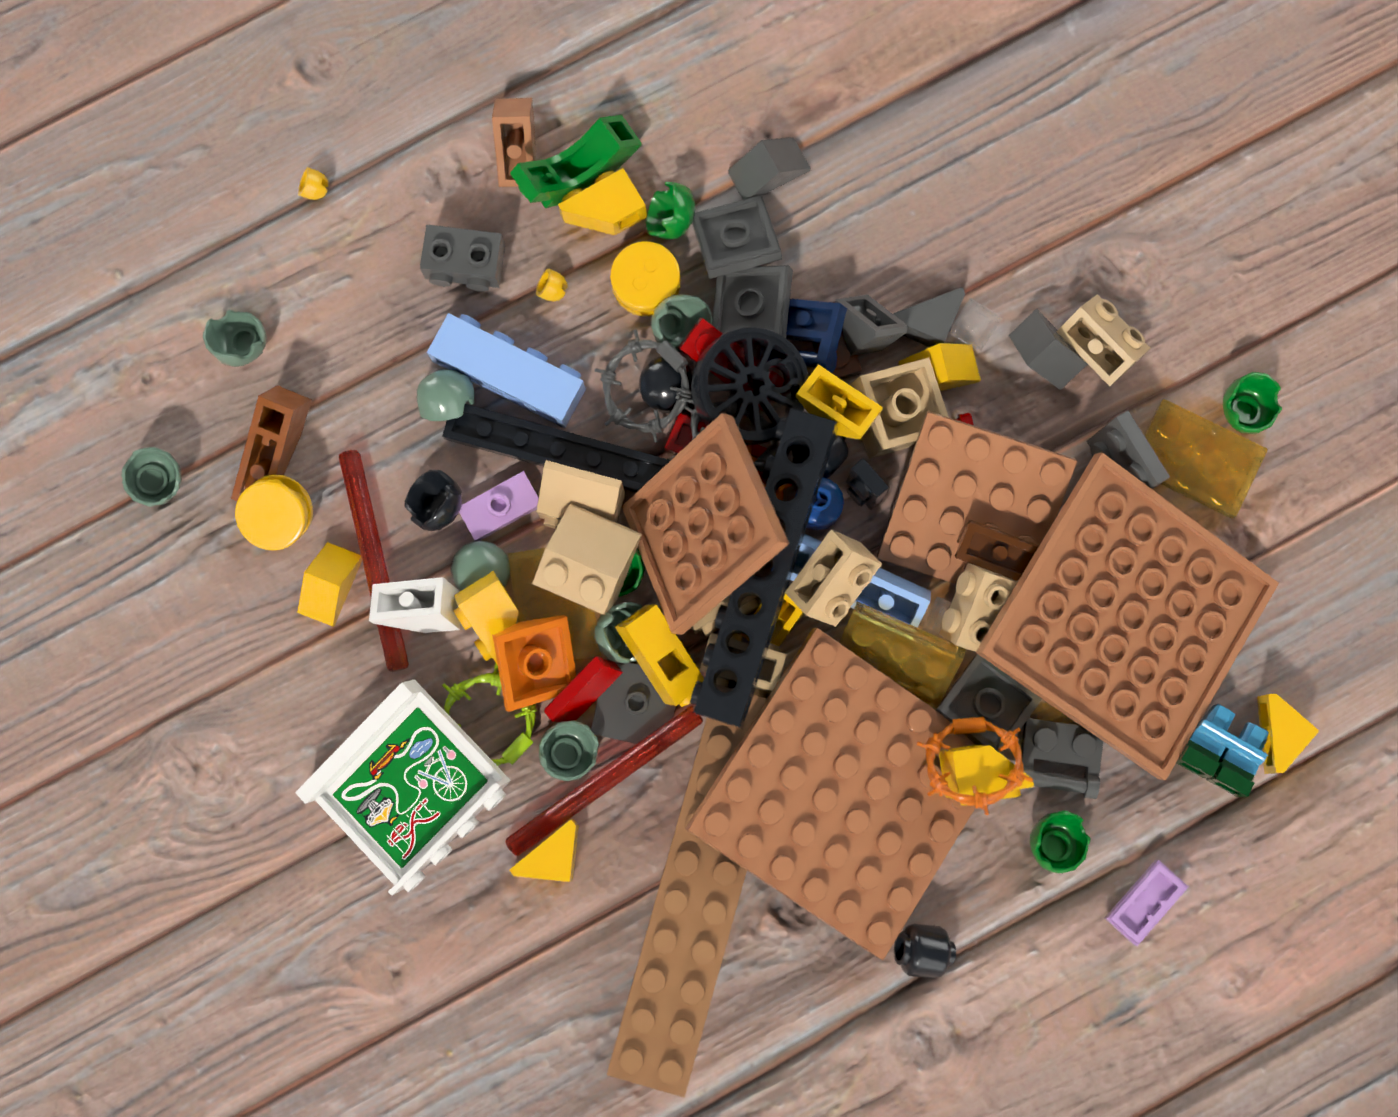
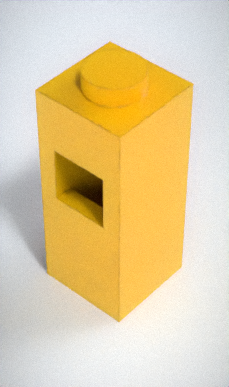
M645 605L616 625L615 628L663 702L668 705L677 706L679 704L680 707L690 704L696 682H703L704 677L677 635L671 633L666 618L657 605Z

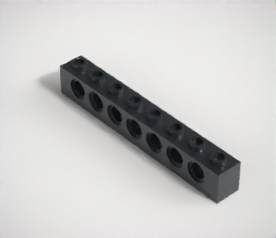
M792 408L788 418L781 417L775 440L780 441L776 456H768L763 477L768 479L765 490L779 521L786 525L785 535L789 544L771 559L774 562V568L770 575L757 577L753 574L731 593L728 606H720L715 621V628L720 629L716 643H709L702 665L708 668L703 682H696L690 699V704L695 705L693 713L737 728L743 729L785 598V592L791 579L837 434V421ZM795 447H805L809 450L810 455L805 462L795 464L788 459L789 452ZM783 484H793L798 488L796 497L791 501H781L776 497L778 488ZM754 595L761 599V609L754 615L743 614L740 609L742 600L747 596ZM736 633H744L749 637V647L740 654L730 652L728 647L730 638ZM724 671H732L737 676V684L730 692H721L716 685L717 677Z

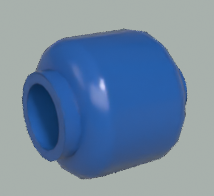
M822 478L816 497L817 501L814 503L807 528L813 530L827 529L834 525L841 516L844 506L843 493L839 486L830 479Z

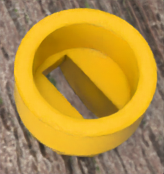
M307 167L300 180L298 195L311 200L323 198L327 194L328 179L320 171Z
M550 268L546 269L537 284L536 296L547 301H560L564 298L566 294L564 290L568 287L565 277Z

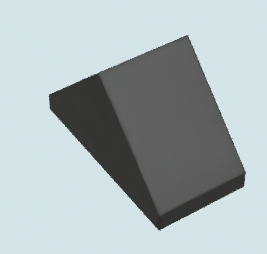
M794 137L761 140L728 170V174L742 200L764 195L810 172L811 168Z
M963 287L893 313L908 325L907 333L903 336L928 347L944 343L965 296Z
M868 294L835 300V303H841L847 308L842 333L850 356L882 351L907 333L908 325Z
M1035 309L1008 336L1027 366L1061 390L1088 364L1056 332L1057 329L1038 309Z

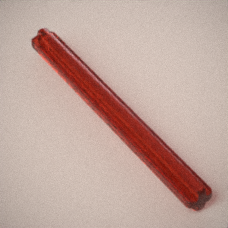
M348 450L339 454V461L370 596H372L373 584L390 583L361 455L357 450ZM377 624L387 669L391 672H396L408 668L409 662L401 629Z
M689 706L507 837L505 843L508 849L515 856L522 854L701 725L703 722L702 716L693 713L694 706Z

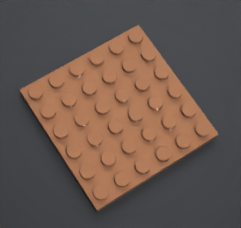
M1095 453L976 653L1155 778L1166 781L1279 582L1104 453Z
M812 628L685 829L878 959L884 960L975 810V806L960 805L954 799L945 798L944 794L939 796V793H935L930 797L927 795L933 789L930 786V779L927 773L926 750L916 744L917 741L926 744L929 737H933L934 733L938 734L943 731L951 722L818 628ZM952 733L946 735L942 740V743L951 746L950 748L974 745L964 734L953 735ZM938 753L935 755L934 766L939 775H942Z

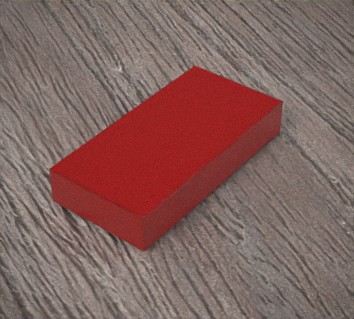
M597 656L594 657L545 708V714L551 721L557 723L576 721L623 673L622 670L612 661Z

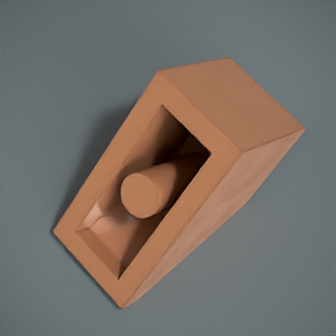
M532 98L495 99L492 124L499 187H516L518 184L510 174L512 169L518 163L536 161Z

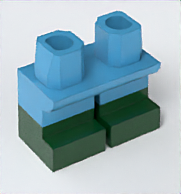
M1219 704L1213 705L1204 718L1200 720L1176 764L1201 778H1207V781L1235 797H1248L1255 783L1253 778L1259 766L1268 755L1262 750L1269 732L1256 724L1248 722L1244 725L1239 737H1236L1227 732L1236 714Z

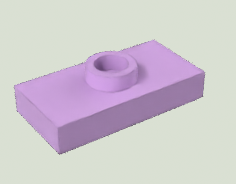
M522 471L464 503L459 513L474 540L480 541L535 511L539 497L525 472Z
M1155 860L1104 919L1134 946H1138L1189 887L1160 860Z

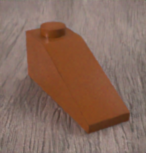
M278 385L258 396L231 499L237 501L246 488L262 477L268 475L284 476L302 435L312 399Z

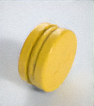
M649 241L636 242L625 247L613 261L610 273L612 290L617 302L628 312L638 316H652L654 309L665 298L679 295L681 287L680 268L674 255L664 246Z
M268 475L258 479L241 493L235 507V519L242 535L251 544L265 550H281L291 546L308 530L313 518V505L307 491L300 483L283 475Z

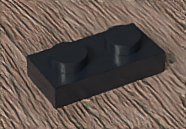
M864 458L851 468L846 483L849 485V488L846 489L849 496L860 507L865 504L870 510L883 500L889 489V486Z

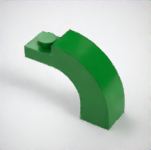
M622 115L600 117L577 142L566 150L547 159L518 163L510 174L518 184L520 192L530 203L541 202L546 209L563 202V197L575 189L584 190L595 184V180L601 174L611 170L615 172L641 147L642 143Z

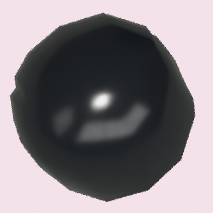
M662 356L652 359L642 370L639 379V389L642 399L653 410L670 414L677 401L675 398L677 391L670 390V387L681 388L682 377ZM687 364V377L691 391L693 370Z
M429 470L419 476L410 487L404 501V506L412 514L410 520L423 530H441L452 523L461 510L462 491L459 485L442 470Z

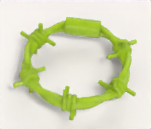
M495 663L493 673L481 674L458 684L454 683L451 689L443 683L442 687L449 692L445 701L444 711L449 715L455 701H459L463 695L470 701L472 698L465 691L475 683H490L491 686H498L496 695H500L501 682L499 672H497L498 665ZM535 704L523 707L521 709L523 712L514 714L515 718L525 715L526 732H522L501 754L502 758L491 759L497 766L505 763L513 765L533 744L531 734L535 724V712L537 711Z

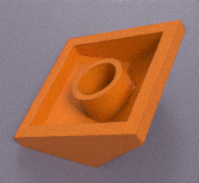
M561 615L521 621L492 635L505 710L508 712L555 698L577 676L567 616Z

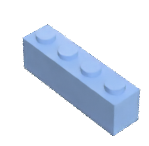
M450 313L447 314L427 351L432 362L447 370H457L469 377L473 383L564 429L566 428L586 390L584 381L580 379L581 374L578 371L564 364L557 368L547 363L548 358L533 348L528 347L525 352L513 346L515 341L499 331H494L492 335L480 329L481 324L465 314H461L459 318Z
M804 534L790 580L794 581L822 541ZM879 568L851 608L914 636L931 601V591Z

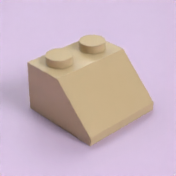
M929 358L862 375L849 384L883 407L881 413L862 437L868 459L914 446L927 411L949 417Z
M546 460L536 512L540 518L545 519V526L554 529L557 528L570 504L617 523L625 498V491L621 480Z
M570 504L545 548L532 584L605 615L616 604L642 534L574 504Z

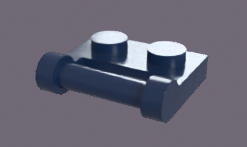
M790 299L786 339L820 343L818 352L798 350L806 367L816 368L820 365L827 371L834 372L837 366L836 351L847 308L843 304ZM771 351L767 362L778 357Z

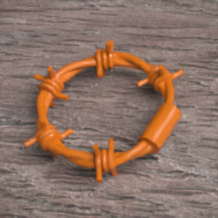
M984 717L952 719V723L938 734L934 733L933 737H929L926 744L917 741L916 745L926 750L927 773L930 779V786L933 789L927 795L930 797L935 793H939V796L944 794L959 803L975 806L976 809L981 808L984 810L985 815H989V804L998 802L1007 793L1016 787H1020L1024 780L1033 782V778L1024 774L1022 752L1018 743L1019 738L1015 735L1021 729L1018 727L1014 731H1006L986 721ZM986 731L995 732L999 735L1003 746L998 751L1002 752L1006 748L1010 749L1015 758L1014 769L1010 771L1009 775L999 774L1000 778L1008 781L1006 786L989 794L977 791L976 786H972L973 795L953 792L948 787V781L945 780L946 777L951 775L950 772L939 775L934 766L935 755L939 753L941 747L950 750L951 746L942 743L945 736L952 733L953 735L983 733Z

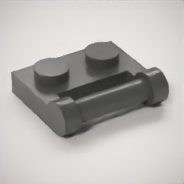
M1028 718L1024 724L1021 746L1024 772L1033 778L1034 786L1083 793L1084 798L1097 799L1100 788L1099 775L1104 741L1079 725ZM1034 759L1086 767L1085 776L1082 778L1035 771L1033 768Z

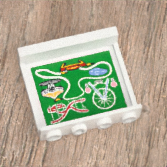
M413 679L402 682L295 793L305 804L316 801L394 884L388 891L393 896L403 889L409 893L426 877L422 870L430 862L435 866L439 864L452 851L448 844L457 835L461 838L468 835L479 824L475 817L485 807L490 811L503 800L507 794L502 789L511 780L420 684Z

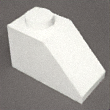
M444 577L373 584L369 621L374 624L421 633L460 630L461 623L453 611L459 607L454 595L460 591Z

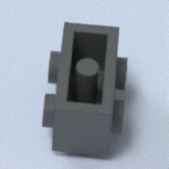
M426 224L420 270L425 279H428L429 283L436 286L449 287L453 282L466 284L467 288L476 291H488L489 287L500 288L506 247L502 233Z

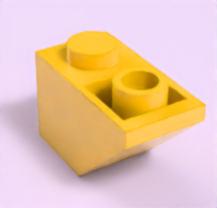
M624 168L616 172L611 170L601 174L595 180V184L584 190L575 189L563 197V202L558 204L564 223L611 235H617L647 218L646 205Z
M492 571L454 595L459 607L453 611L465 630L472 627L478 635L479 639L474 641L483 658L486 661L493 658L497 664L492 635L516 624L519 611L495 572Z
M974 744L939 751L942 775L948 771L951 775L946 777L945 780L948 781V787L957 793L973 795L972 786H976L977 791L985 792L986 794L1001 790L1008 781L1000 778L999 774L1008 776L1010 771L1014 769V764L990 745ZM1024 780L1020 787H1016L1002 799L1021 796L1020 789L1034 787V782Z

